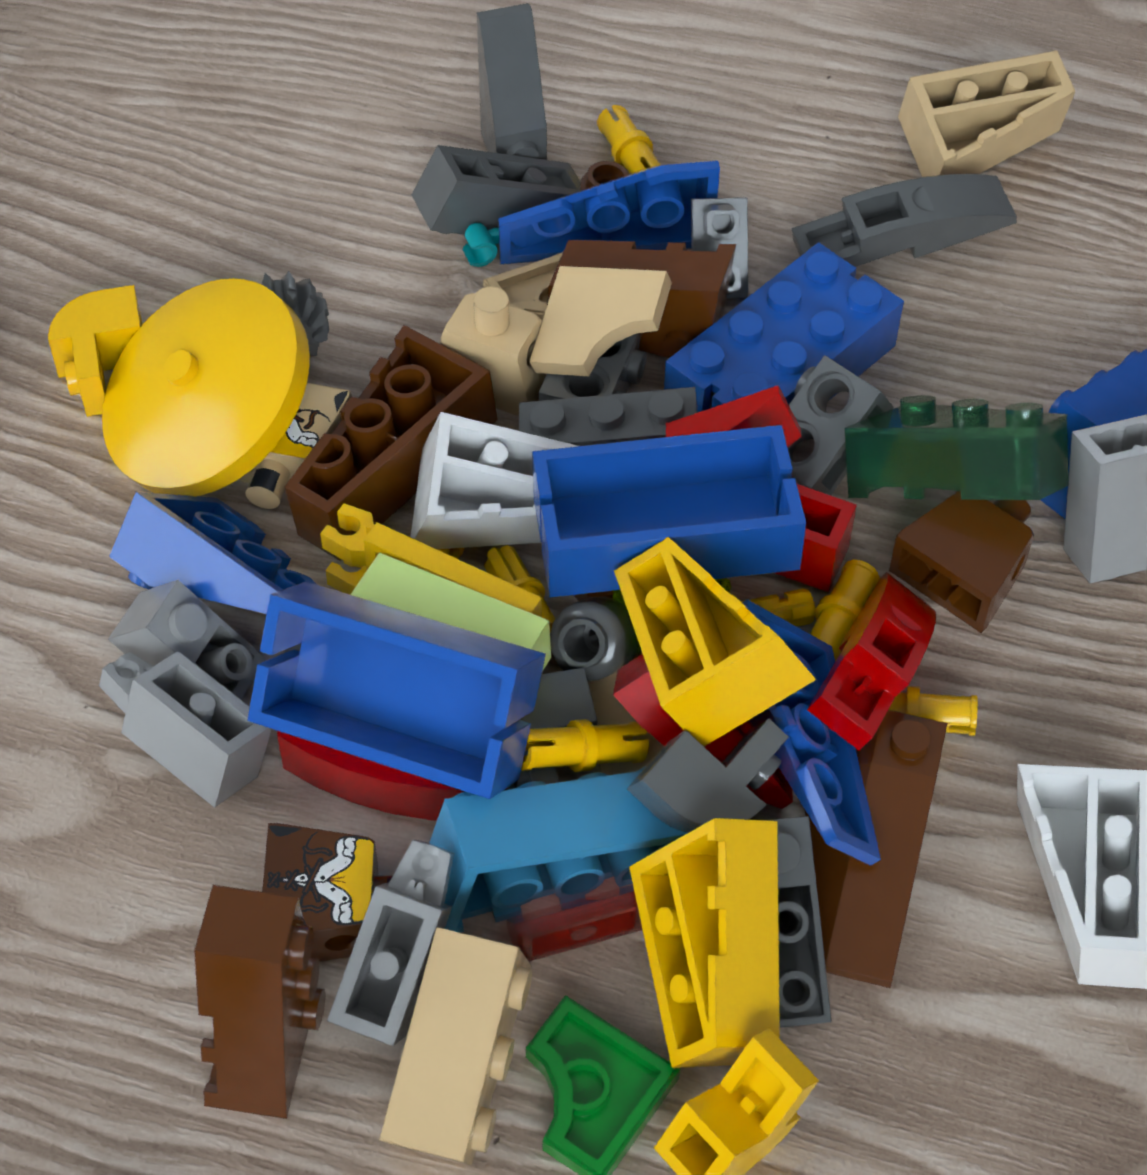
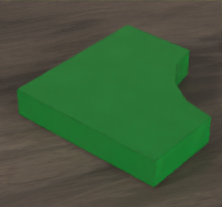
M566 995L526 1046V1058L545 1076L554 1098V1117L542 1141L543 1151L578 1175H612L680 1076V1068H672L669 1061Z

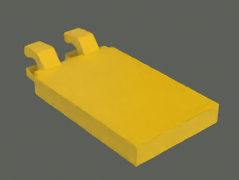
M343 503L337 511L339 527L346 531H356L355 534L342 535L336 528L326 525L320 533L324 550L343 560L344 564L350 567L361 568L356 572H347L342 569L341 565L334 562L330 563L325 570L327 585L340 592L350 595L377 555L382 553L542 617V597L378 522L374 525L372 513Z

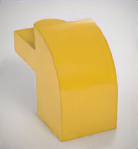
M134 285L103 289L81 295L62 307L50 324L48 342L58 377H66L70 396L81 394L87 417L102 414L106 392L104 371L114 369L122 351L136 331L143 325Z
M768 1028L752 1037L720 1084L685 1102L654 1149L677 1175H744L772 1151L801 1118L796 1111L819 1080L776 1034Z

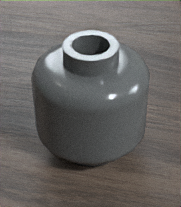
M605 596L589 597L564 608L554 620L550 632L551 653L557 665L563 671L584 667L587 681L602 680L616 673L618 669L635 657L639 644L627 608L619 601Z

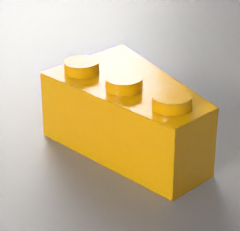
M669 537L614 570L661 707L684 731L686 730L703 747L816 680L779 635L769 626H765L733 594L731 595L704 568Z

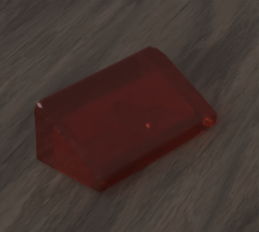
M633 885L518 915L506 920L513 946L519 947L528 961L642 930Z

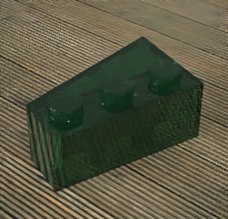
M915 395L901 398L899 407L845 427L848 498H868L869 493L882 487H904V499H924L925 488L961 491V499L1041 500L1069 486L1067 414L1043 413L1042 404L1016 403L1006 406L1005 410L989 409V402L983 399L958 400L953 402L952 406L936 405V397Z

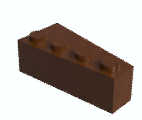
M406 325L395 336L396 347L387 359L380 357L370 370L371 381L358 398L351 396L341 409L342 420L333 433H324L285 485L298 536L339 561L342 559L322 548L320 533L326 525L336 528L342 535L348 536L356 533V531H346L339 527L337 511L343 503L372 513L375 525L376 522L383 524L416 494L422 448L440 412L492 425L498 420L490 370Z

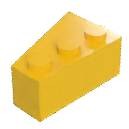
M714 818L629 866L672 1068L733 1065L752 1037L768 1028L780 1039L777 821Z

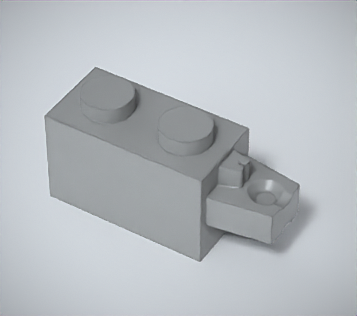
M177 651L160 663L152 666L131 652H128L102 669L99 687L125 713L121 733L214 808L258 777L271 728L247 721L250 707L182 653Z
M412 840L391 881L375 887L328 1016V1022L392 1046L406 1036L412 1020L436 927L445 928L452 906L445 904L454 853L428 842Z

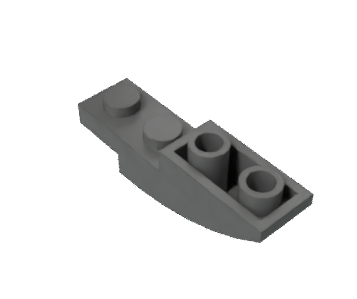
M948 174L899 181L842 197L843 211L791 229L793 242L799 256L819 242L854 267L908 248H910L914 258H918L1017 223V216L997 176Z

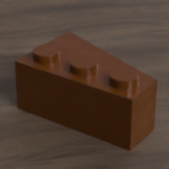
M212 885L194 949L198 1015L213 1017L214 1039L203 1038L201 1044V1062L213 1063L209 1082L206 1083L203 1091L204 1106L287 1119L308 1029L319 1030L326 998L325 989L317 988L320 963L318 958H311L313 927L304 926L299 897Z

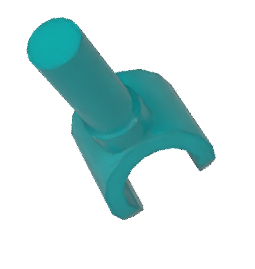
M481 223L469 225L465 232L468 244L464 245L462 250L471 266L482 267L488 265L496 258L498 253L496 244H499V228L488 230Z

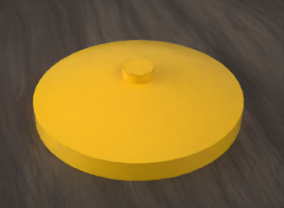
M234 278L219 279L195 286L182 292L160 307L130 339L114 366L106 388L102 410V428L106 447L117 467L133 481L153 493L194 497L224 488L256 467L274 449L286 433L305 393L310 367V352L305 329L297 314L278 295L264 285L250 280Z

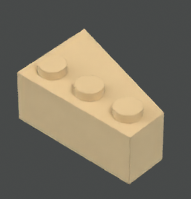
M1056 50L910 77L898 118L922 177L948 174H980L1060 131L1076 91Z
M436 927L381 1131L380 1141L472 1165L476 1151L487 1152L497 1115V1110L489 1108L497 1080L505 1081L515 1044V1039L510 1038L518 1010L522 1011L526 1004L532 980V966L519 947Z

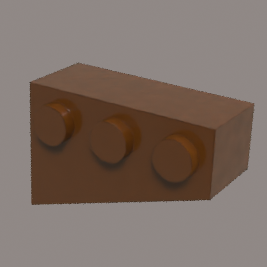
M568 240L549 284L547 305L560 266L667 271L672 284L658 331L640 333L639 350L670 358L723 317L736 244H719L717 251H686L685 243L668 242L665 250L636 249L635 241Z

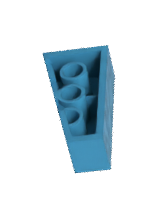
M645 767L635 772L607 775L601 772L590 773L577 780L546 784L542 781H532L520 785L516 789L503 790L491 799L466 791L457 794L453 798L444 799L429 842L454 853L445 904L452 906L444 929L462 933L464 932L462 920L488 912L493 913L496 923L522 915L521 905L551 894L558 896L560 904L585 898V894L595 890L605 879L614 877L619 887L633 884L629 866L687 833L674 829L662 822L627 790L629 785Z

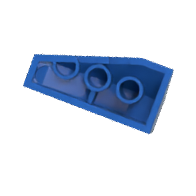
M719 161L653 166L498 218L500 264L535 262L563 253L568 240L635 241L636 249L665 250L668 242L685 243L686 248L690 249L692 248L691 198H718Z
M747 599L742 602L746 608L765 626H769L779 635L816 678L812 683L751 718L750 722L755 727L770 719L788 736V739L775 752V755L782 761L779 769L825 843L866 864L873 865L881 860L856 749L807 710L835 663L832 646Z

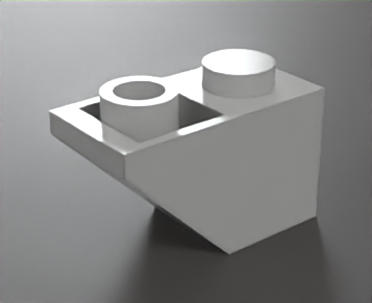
M179 580L140 592L108 638L124 654L131 652L152 666L179 651L240 700L255 679L257 664L267 660Z

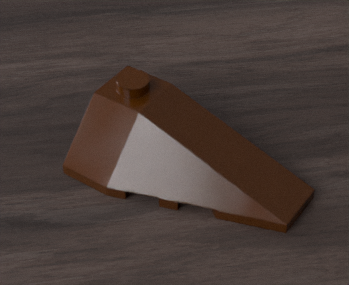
M888 710L874 737L859 751L856 749L881 860L873 865H869L828 846L809 817L826 973L886 988L891 987L948 723Z

